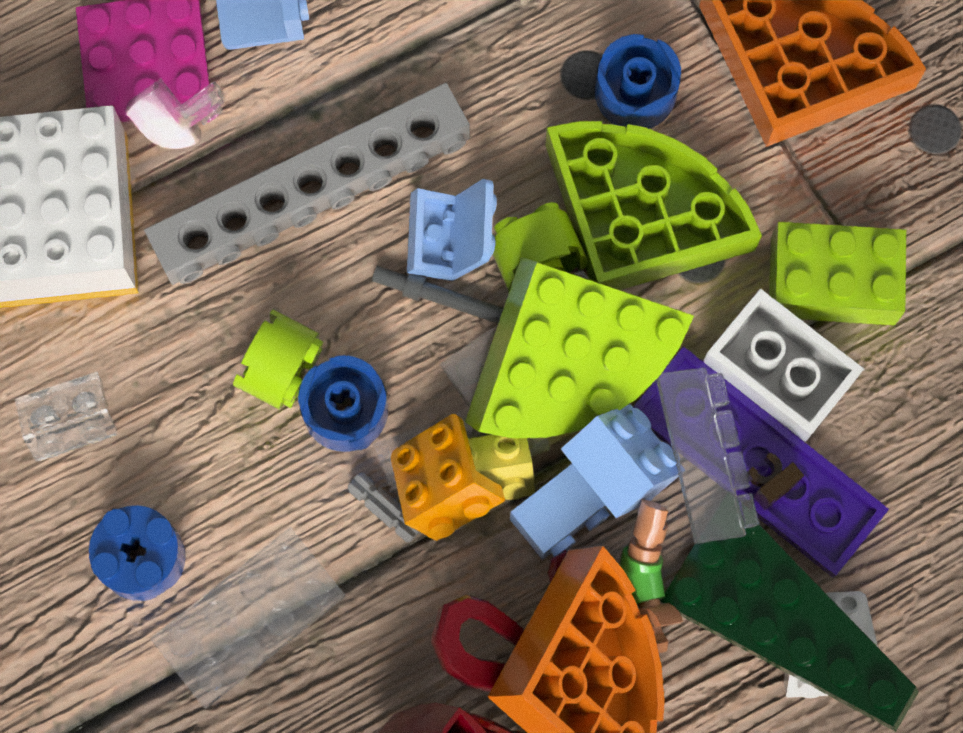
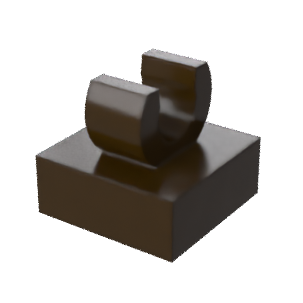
M769 453L764 459L772 469L770 476H761L754 467L747 472L749 481L753 485L761 487L753 498L764 511L794 488L805 476L794 462L782 470L780 459L773 453Z

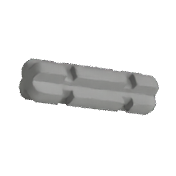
M361 472L356 475L348 485L349 493L359 501L363 499L365 507L389 528L395 527V533L405 542H411L420 532L404 523L401 505L380 486L378 488L374 487L375 482L365 473Z

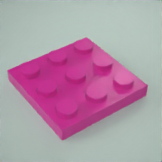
M123 0L76 7L86 108L113 105L121 122L213 110L200 0Z

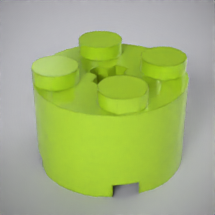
M555 202L543 204L534 213L519 219L517 217L505 218L494 226L496 235L494 236L495 249L493 257L508 292L510 291L521 257L568 273L576 267L579 273H581L588 264L587 256L568 214L560 210Z
M272 309L270 312V322L264 320L241 364L247 366L243 372L245 377L243 378L236 374L233 386L279 410L283 405L292 408L298 398L300 385L303 381L299 376L304 368L311 370L315 366L323 350L321 347L324 341L318 339L320 333Z

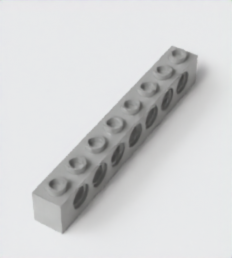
M444 83L144 229L171 284L174 285L178 282L186 284L199 278L206 268L217 263L225 265L233 262L240 257L241 251L255 244L257 246H264L278 238L280 232L292 226L300 228L310 224L316 219V214L330 207L332 209H340L351 203L355 195L367 189L376 191L385 187L391 182V177L404 171L412 173L427 165L430 158L442 152L447 155L458 151L470 139V124L448 84ZM419 127H428L434 131L432 135L426 138H419L413 134L414 130ZM382 145H391L397 149L390 156H380L376 153V150ZM346 163H354L359 166V169L351 175H344L338 171ZM309 181H317L322 184L321 188L315 193H305L301 190L302 186ZM279 199L284 202L283 207L278 211L268 212L263 209L270 200ZM239 217L246 220L245 225L239 230L231 231L226 229L227 223L233 218ZM205 236L208 238V242L204 247L197 250L188 248L189 242L194 237Z

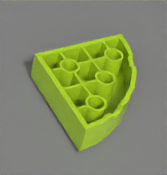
M578 121L547 127L545 146L568 216L588 259L586 271L589 280L623 290L756 250L762 234L747 203L736 188L732 189L729 183L717 173L718 169L711 162L680 141L646 127L630 124L624 127L602 124V121Z
M521 257L465 423L478 432L507 438H547L579 431L598 415L615 409L621 410L636 400L662 374L680 348L694 315Z

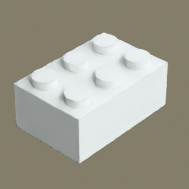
M759 289L711 347L703 361L804 442L809 439L864 370L863 367L762 289Z

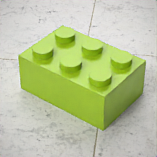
M778 222L771 236L769 296L801 320L895 326L905 313L906 230Z

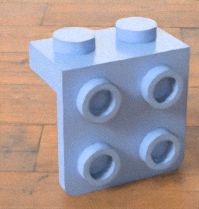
M216 0L221 41L224 48L228 50L304 39L302 21L309 20L307 0Z
M481 179L456 196L420 188L411 192L407 273L454 281L489 261L495 249V237L492 234V217L497 206V198L493 193L494 184L492 180Z

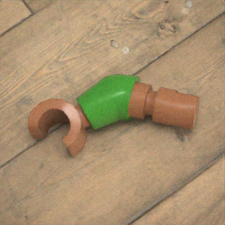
M642 499L633 529L635 537H632L629 546L624 547L622 550L619 565L634 586L636 591L631 594L637 606H639L641 615L647 614L654 631L658 652L663 653L668 650L669 640L664 635L662 627L681 623L683 619L680 612L673 605L660 603V600L665 598L661 572L663 558L660 554L662 550L661 543L664 542L668 525L665 522L668 510L659 503Z

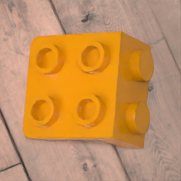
M451 414L394 449L391 454V463L404 523L436 541L452 535L456 529L475 518L486 515L490 509L505 501L502 486L475 470L464 421L456 414Z

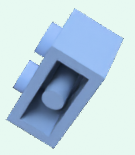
M571 464L510 512V521L543 560L551 553L553 556H556L564 550L570 549L576 543L572 536L585 526L589 531H592L603 523L610 514L606 510L608 509L576 467Z

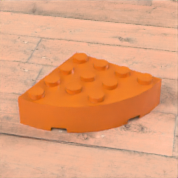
M700 0L699 7L766 147L913 90L917 87L926 71V67L910 42L895 26L891 28L884 20L874 14L875 9L863 0Z
M604 546L568 550L488 695L490 700L527 733H656L657 722L663 721L665 701L662 665L653 628L647 614L641 615L637 603L631 594L636 591L625 571Z

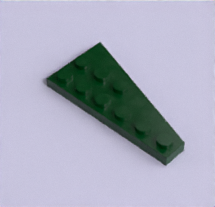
M727 492L666 590L665 598L660 600L661 604L669 603L673 605L685 619L896 732L919 693L917 687Z

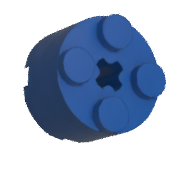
M641 34L623 36L612 42L606 48L599 62L595 82V100L603 116L612 124L624 127L630 124L650 129L663 122L675 106L680 86L681 65L677 55L665 42L659 39L655 41L644 38V35Z
M345 355L329 358L328 361L309 370L300 385L298 403L302 418L310 435L322 446L340 452L363 450L369 447L383 431L388 418L386 390L380 376L366 361ZM345 398H350L352 407L348 406L344 411L337 409L336 403H343Z
M126 506L108 511L96 526L90 539L89 560L93 573L113 592L129 600L147 601L158 597V595L164 593L177 583L185 566L186 554L180 535L161 513L145 506ZM139 545H141L146 550L145 556H137L134 562L129 556L130 552L137 550Z

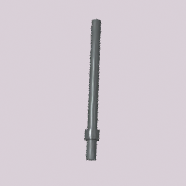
M378 265L374 271L372 282L402 291V296L416 301L423 298L497 324L504 309L503 307L426 282L427 277L415 274L407 276Z

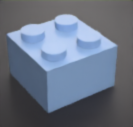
M631 404L621 410L615 409L598 415L561 448L615 518L639 508L642 499L651 501L684 472L678 464L679 458L673 448L657 438L650 429L651 423L647 416L639 409L633 408Z

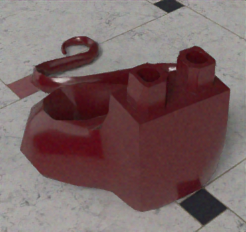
M567 550L550 559L548 569L550 583L566 556ZM464 595L444 604L438 609L431 643L443 671L461 684L490 692L506 663L476 658L467 653L459 640L461 624L469 618L479 620L513 646H516L525 629L489 601ZM428 703L395 713L376 733L527 732L511 730L489 718L465 711L460 707Z

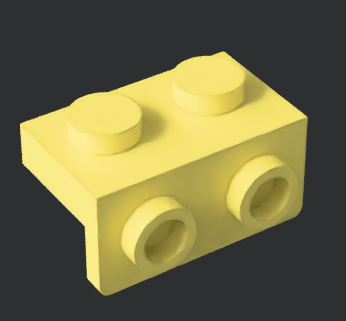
M487 435L468 439L475 470L502 486L505 500H516L535 493L533 464L527 438Z

